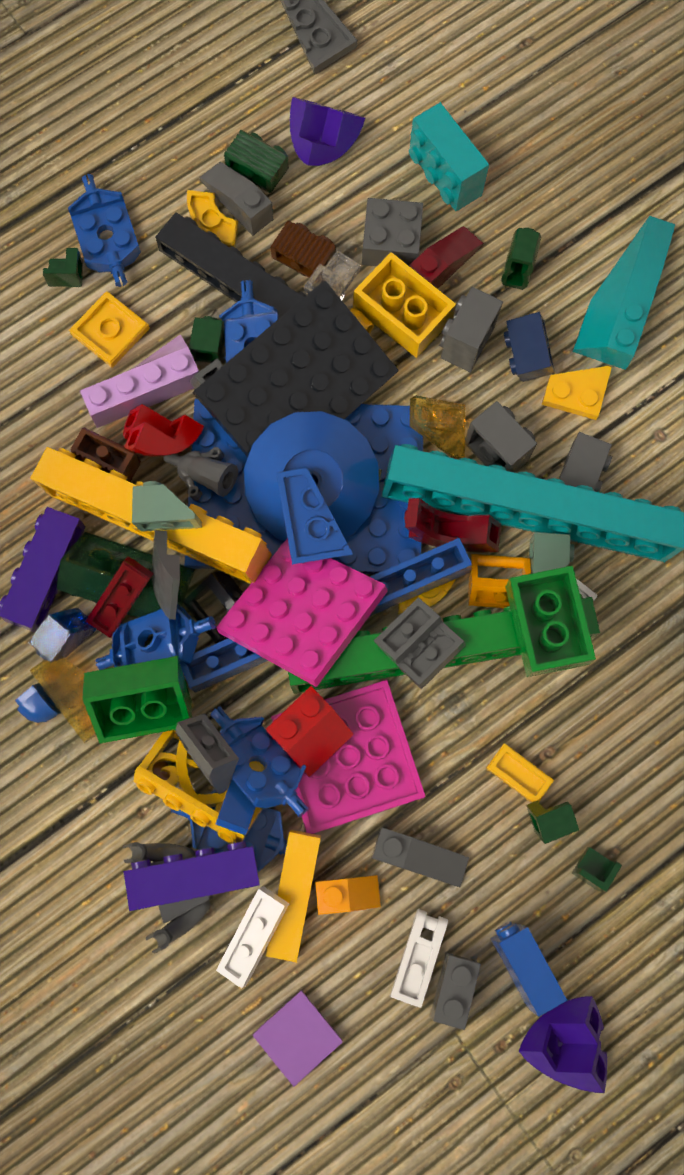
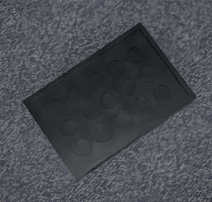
M324 280L192 393L248 457L253 443L271 423L295 412L323 411L345 419L399 370L326 280Z

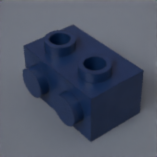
M536 312L507 320L508 331H504V339L507 348H512L513 358H509L512 374H517L521 382L555 374L545 321L541 313Z

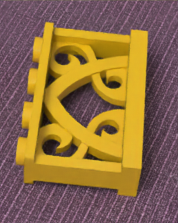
M175 730L163 732L135 770L134 782L138 789L148 795L153 793L163 799L164 804L172 810H181L187 813L197 825L201 827L208 826L217 831L218 836L228 843L243 842L246 837L245 835L215 825L227 790L221 794H196L190 782L187 767H199L194 760L187 758V756H191L183 747ZM172 737L179 740L176 755L163 752ZM160 761L176 763L175 766H165L161 769V772L169 773V779L163 780L153 774L152 768L156 763ZM252 761L249 763L250 768L254 771L261 772L265 770L260 762ZM255 807V811L246 835L248 834L249 830L251 829L252 825L256 821L257 817L259 816L263 808Z

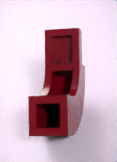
M409 498L404 520L405 528L410 530V538L435 547L460 538L466 552H499L502 524L492 516L450 514L433 508L420 498Z

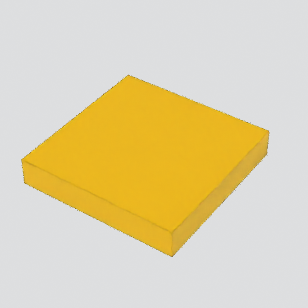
M106 291L69 329V332L113 368L150 327L147 322Z

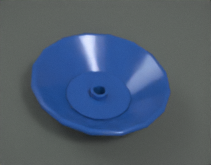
M323 411L295 412L271 423L253 443L244 467L245 497L256 520L277 539L285 541L288 538L276 472L307 467L310 474L318 477L316 485L344 538L353 535L371 515L379 493V464L368 439L349 421Z

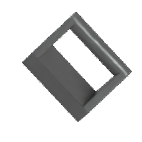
M205 713L178 722L175 731L183 747L218 794L223 793L229 786L239 760L238 756Z

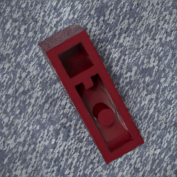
M462 226L428 247L409 267L438 289L484 243L466 227Z

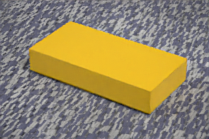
M505 743L486 767L488 771L531 803L539 802L554 782L551 777Z

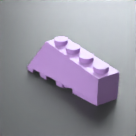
M179 335L131 370L82 389L80 392L96 427L99 428L128 416L130 410L141 404L150 407L194 389L189 381L199 370L182 336Z

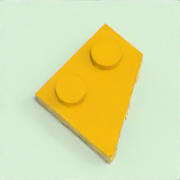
M603 366L550 375L541 405L597 420L612 367Z

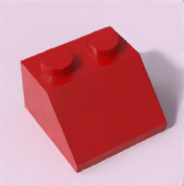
M312 686L265 729L300 768L302 765L306 766L304 773L309 778L354 735L335 710Z

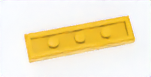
M290 830L277 894V896L288 902L289 906L267 946L266 957L297 963L320 845V835Z

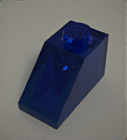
M79 608L68 609L48 614L29 641V644L36 649V653L41 658L54 662L66 658L97 629L85 622L88 616Z

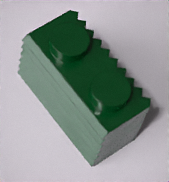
M240 130L239 134H237L236 138H234L233 142L224 152L225 165L255 185L263 188L264 191H268V193H272L289 169L286 152L277 145L272 147L266 144L254 132L249 134Z

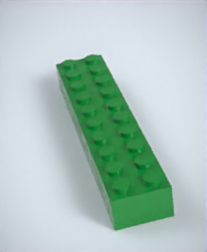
M580 594L592 641L600 634L593 598H583L582 594ZM510 606L504 607V612L493 614L491 610L477 611L470 618L461 619V615L444 617L443 623L464 640L466 645L444 668L521 655ZM368 630L357 632L317 687L288 672L290 687L294 694L303 693L310 686L315 690L405 674L375 644L374 640L381 633L370 634Z

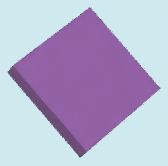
M302 989L252 1034L293 1087L343 1042L342 1038Z

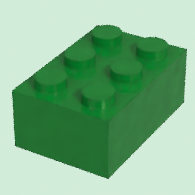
M573 565L509 578L505 587L526 677L587 666L596 660Z
M178 656L84 673L82 699L99 744L175 730L178 722L192 718V700Z

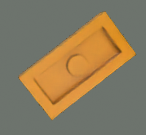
M471 554L470 561L472 567L469 573L468 606L494 608L510 606L505 587L508 579L478 577V566L522 569V575L531 574L530 558Z

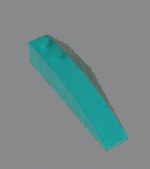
M652 216L647 218L591 299L572 352L624 370L627 369L637 350L655 296L675 224Z

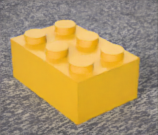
M392 252L386 256L353 292V307H357L372 323L416 358L441 333L448 319H453L456 303Z

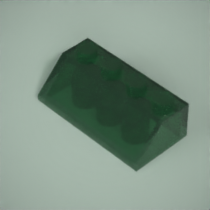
M85 532L60 560L57 589L67 592L72 596L97 603L127 556L151 571L153 555ZM181 564L177 604L180 606L183 604L195 569ZM152 577L127 615L142 617L161 609L153 590Z

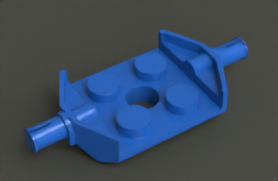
M87 174L90 184H88L86 175L82 177L86 192L71 204L68 210L87 268L99 273L111 272L116 286L121 287L119 276L123 286L126 285L127 280L123 270H125L124 267L132 264L141 253L122 193L97 189L93 175ZM109 230L113 232L112 237L107 240L99 238L103 231Z
M251 280L240 282L242 291L241 301L236 302L219 315V318L224 321L226 363L279 319L278 310L257 301L253 297V281Z
M177 604L176 619H169L163 610L160 609L123 623L112 635L110 654L97 658L96 662L98 663H96V666L99 670H103L111 666L119 667L178 656L179 661L190 664L199 639L198 636L200 633L215 629V620L212 616L196 622L183 607ZM153 634L152 642L145 647V642L149 635Z
M221 707L214 709L210 716L222 727L220 731L221 736L239 758L231 779L255 807L267 809L280 804L283 806L288 804L298 817H301L302 814L304 815L309 810V807L298 797L296 789L306 766L302 765L300 769L262 726L263 717L233 720L230 719ZM252 761L260 762L265 770L261 772L254 771L250 768L249 763Z
M214 789L210 794L217 793V792H216V790ZM271 808L262 809L243 840L246 841L247 847H254L258 872L278 854L282 855L286 852L287 840L284 839L281 812ZM171 809V813L186 817L190 821L194 849L202 850L214 847L215 853L228 851L227 845L233 844L221 839L217 831L208 826L201 827L194 823L187 813Z

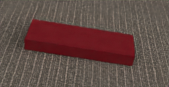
M127 556L85 622L111 638L154 573Z

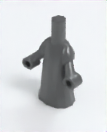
M218 447L212 448L209 452L191 451L183 456L179 454L164 456L165 462L177 466L179 477L186 483L188 487L187 493L194 501H198L201 498L202 492L194 485L193 480L214 491L219 496L224 497L234 487L238 477L237 465L221 462L224 453Z

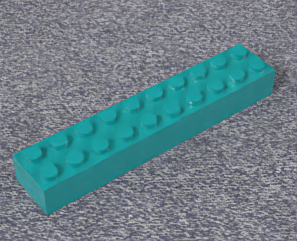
M410 444L395 445L388 463L381 497L405 503H408L409 498H420L440 511L466 516L490 515L505 526L531 532L570 535V541L664 563L684 550V512H681V509L675 506L659 507L652 505L651 501L645 499L629 500L615 492L604 494L595 492L592 487L585 485L574 487L565 485V482L559 479L535 478V475L530 472H509L500 465H479L470 458H460L459 460L449 458L447 454L440 451H431L430 453L419 451L416 446Z

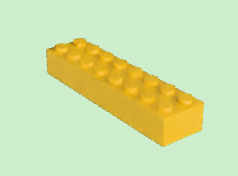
M46 447L30 478L51 497L154 542V531H140L132 523L133 486H143V482L137 481L135 485L126 481L128 478L115 470H111L110 473L100 470L101 466L92 460L85 459L82 462L75 459L76 455L64 448H59L56 451ZM190 504L189 508L201 520L202 528L160 530L167 531V548L249 584L255 583L260 572L272 556L266 546L267 543L261 539L262 535L247 527L243 531L235 528L232 521L219 515L216 519L207 516L206 510L194 504Z

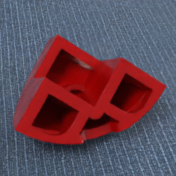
M141 404L129 411L123 430V437L127 439L124 447L145 456L159 457L176 454L192 445L201 434L204 426L187 415L170 421Z

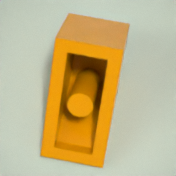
M378 875L315 881L318 915L381 907Z

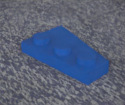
M308 468L276 472L292 565L352 555L353 553Z

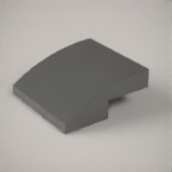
M154 530L151 572L154 573L152 575L153 590L165 615L169 619H176L180 582V555H167V531Z
M419 597L374 640L375 644L420 689L426 686L466 646L464 640L444 624L441 617Z

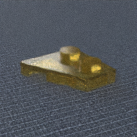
M417 395L410 398V427L451 458L458 460L465 458V405Z

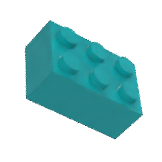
M442 103L436 104L413 118L409 155L415 164H419L422 167L429 183L435 184L443 201L447 205L450 204L456 212L481 197L489 163Z

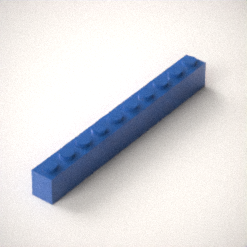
M460 538L370 576L385 584L388 591L370 616L470 573L472 563ZM228 638L194 653L190 664H186L183 661H180L189 688L196 693L268 660Z

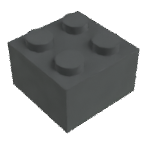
M377 198L367 199L362 265L378 266L390 252L408 266L419 256L423 203Z
M471 287L467 296L462 294L455 307L457 312L454 318L448 319L442 331L444 336L439 345L443 348L441 359L471 373L496 326L503 301L474 287Z
M496 401L470 423L464 444L485 466L500 465L505 467L506 471L516 473L528 463L537 442L533 433L526 427L522 428L515 420L513 412L506 406L502 407Z

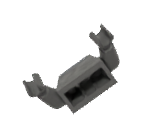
M139 842L123 845V848H130L132 851V857L124 859L126 864L150 860L151 866L163 864V857L182 854L183 860L196 857L193 849L177 844H140ZM213 895L159 905L163 924L169 923L162 929L146 936V941L155 938L158 942V947L152 953L155 954L167 948L171 942L191 930L210 909L211 903L209 900L213 898Z

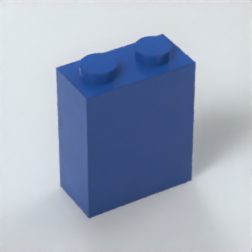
M511 921L498 927L495 930L497 935L490 939L527 1008L539 1017L566 1002L567 999L529 928L518 923L512 924Z

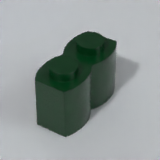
M518 228L514 232L501 278L503 285L520 290L528 286L541 243V234L532 228Z

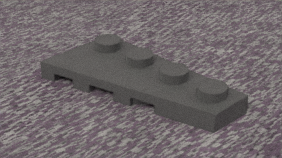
M280 0L314 75L357 48V39L324 0Z

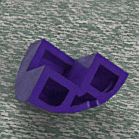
M292 97L290 134L295 152L303 163L309 166L325 165L337 160L351 148L362 130L365 121L364 117L316 102Z
M584 996L568 1000L542 1015L525 1035L519 1053L534 1068L555 1081L579 1090L605 1093L607 1052L601 1050V1041L599 1039L604 1027L593 997Z

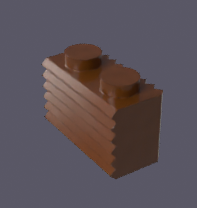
M290 220L286 222L270 247L271 258L317 283H321V280L336 258V246L328 237L323 235L316 236L302 223L295 224Z
M85 427L81 429L71 447V452L76 455L75 458L82 462L85 459L92 460L101 466L100 470L107 473L115 470L128 478L126 480L128 482H131L141 463L135 452Z

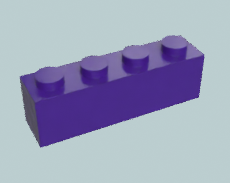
M46 507L44 514L38 516L32 541L29 540L24 547V559L21 566L14 570L11 577L12 586L8 595H4L0 601V618L13 625L38 634L40 633L86 527L80 518Z
M246 841L228 844V851L215 853L213 847L195 851L196 857L184 860L182 854L163 857V864L151 866L150 860L131 863L132 870L123 871L129 911L260 886L254 847H247Z

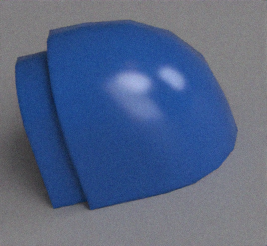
M40 683L32 685L15 700L19 705L17 710L27 720L36 723L48 722L61 713L56 701Z

